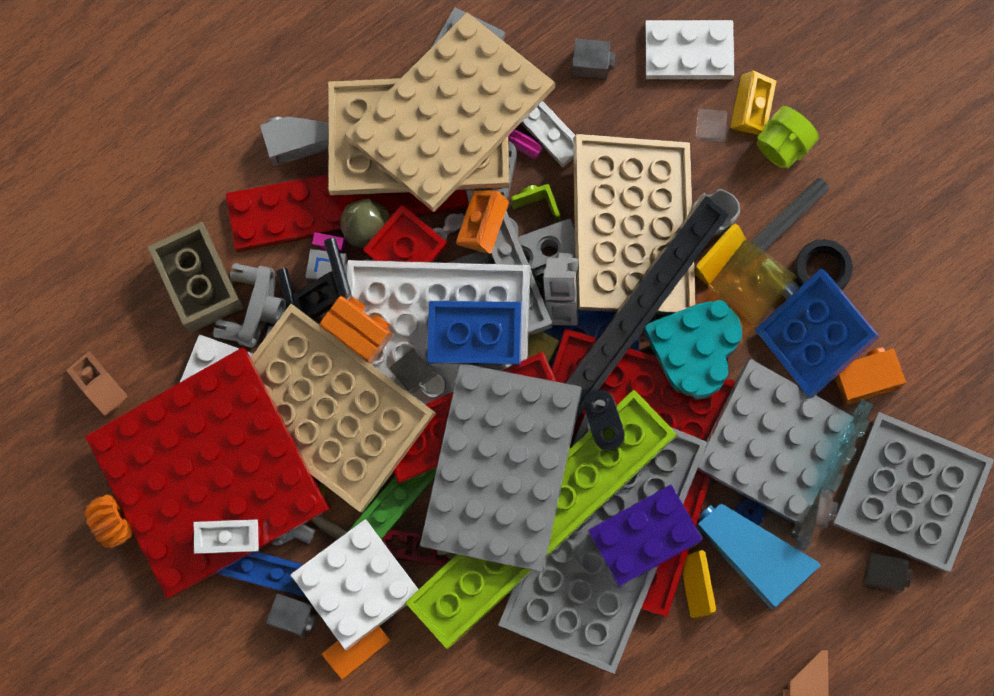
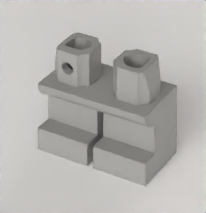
M558 253L556 258H548L543 279L545 304L552 325L578 324L576 280L579 264L578 258H575L573 253Z

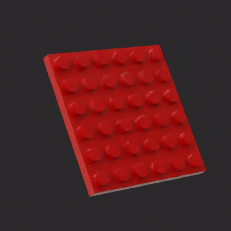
M244 347L85 436L167 599L178 595L255 552L194 553V522L258 520V549L330 510L250 355Z

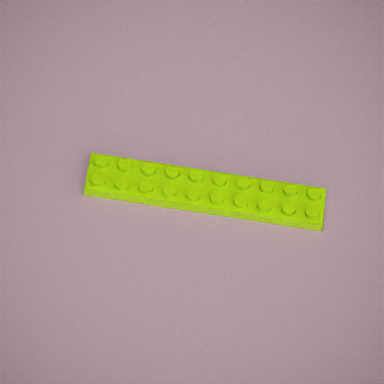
M635 390L616 406L625 431L624 444L618 450L613 452L601 450L596 445L591 430L569 449L547 557L677 437L673 429ZM607 429L603 433V437L607 440L612 439L615 435V432L611 429ZM456 554L405 603L446 649H450L533 570Z

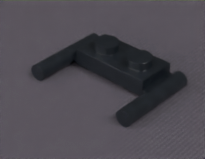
M336 238L324 240L332 271L298 292L294 293L287 268L276 271L282 295L286 301V309L292 304L314 320L329 311L340 296L347 298L352 295Z

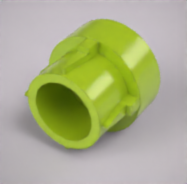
M781 106L764 125L765 129L757 137V146L762 154L773 164L789 169L797 159L801 160L818 142L819 135L813 125L803 115L788 106Z

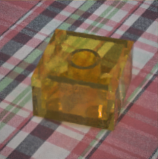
M749 239L743 241L708 286V289L751 323L757 325L763 321L797 276Z

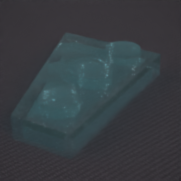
M862 399L851 416L854 419L846 427L839 442L841 446L839 449H836L816 489L819 491L818 494L826 497L831 490L836 492L844 477V475L839 473L844 463L850 464L857 450L853 445L857 437H863L870 423L866 418L873 404Z

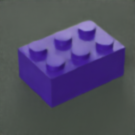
M672 484L588 530L591 539L619 588L696 546L703 540Z

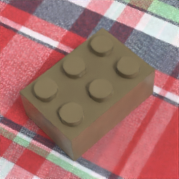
M203 222L148 246L179 318L189 334L216 322L218 319H223L243 310V306Z

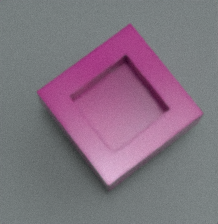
M314 232L312 244L320 247V251H326L324 240L328 238H336L339 251H346L347 241L344 238Z

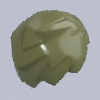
M356 200L348 204L340 216V228L345 240L351 246L364 249L391 216L385 206L374 200Z

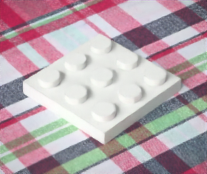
M366 519L291 574L292 578L345 650H348L407 605L405 602L419 590Z

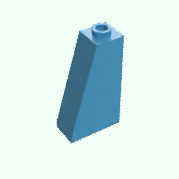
M720 504L715 509L710 505L699 515L698 519L701 522L697 525V530L771 610L775 609L821 566L813 558L723 504Z

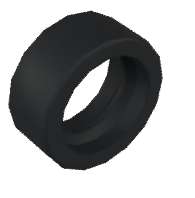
M828 239L814 240L805 245L796 258L793 270L797 285L801 287L809 280L805 270L808 259L816 253L823 252L832 255L840 263V277L835 283L843 291L851 279L853 270L851 256L845 247L836 241Z

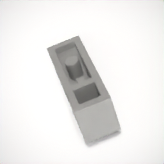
M273 117L268 119L265 124L260 125L273 166L329 150V122L295 117Z

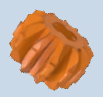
M106 494L103 497L96 498L91 501V504L86 506L84 516L87 519L86 524L91 529L90 533L94 534L96 541L101 542L102 546L113 548L116 545L119 546L125 543L127 539L132 537L133 531L115 496Z

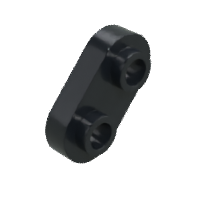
M594 390L586 396L584 410L596 445L603 451L613 452L624 444L625 431L613 396L605 390ZM597 400L605 402V407L602 410L594 408V403ZM607 429L615 432L614 437L610 440L603 437V433Z

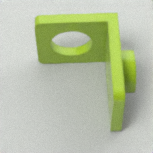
M549 184L540 187L536 185L528 186L522 189L520 194L511 197L513 209L546 198L555 223L560 222V213Z

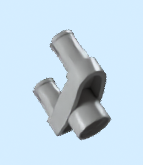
M234 263L232 269L236 271L230 272V280L232 282L254 285L246 317L242 324L218 319L215 325L219 326V328L214 327L213 334L215 338L237 341L241 346L252 348L259 341L266 324H276L286 310L285 299L274 297L275 273L273 268L264 266L255 268Z

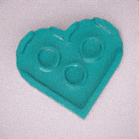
M722 300L696 304L651 322L643 329L670 385L676 392H682L686 396L695 397L694 399L697 400L709 398L721 389L728 375L726 358L735 352L742 338V326L739 317Z

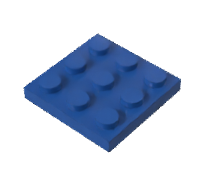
M823 269L818 270L755 329L805 394L811 398L819 393L880 337Z

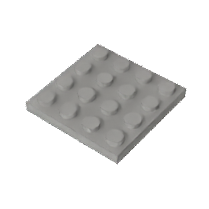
M748 359L706 441L708 443L697 470L798 526L803 525L854 417L816 395L813 398L808 397L800 386L754 360Z
M878 412L832 525L940 571L950 573L994 459Z

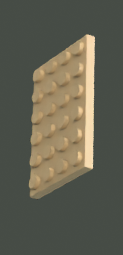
M467 12L345 134L346 139L434 212L555 89V82Z
M401 78L328 82L330 196L409 192L349 142L345 135ZM508 137L456 190L510 187Z
M576 134L573 137L575 258H578L579 264L576 280L577 310L616 312L692 210L690 143ZM694 262L655 314L671 315L696 305Z
M292 304L288 306L251 357L311 475L362 513L436 414L432 409L371 363L365 361Z

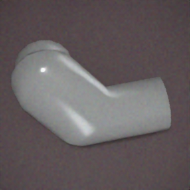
M301 525L274 540L271 544L278 546L294 538L310 544L316 530L306 525Z

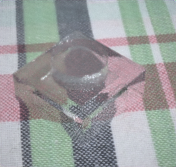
M698 108L695 140L724 143L727 111Z
M821 491L815 526L828 528L829 520L835 521L838 502H833L834 493Z

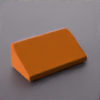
M474 190L456 244L479 252L492 253L509 201L499 191Z
M378 626L348 650H345L341 643L337 641L321 655L338 676L344 680L391 640Z

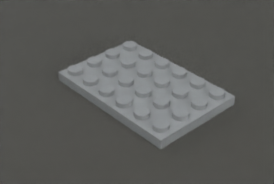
M460 363L420 546L544 572L582 387Z

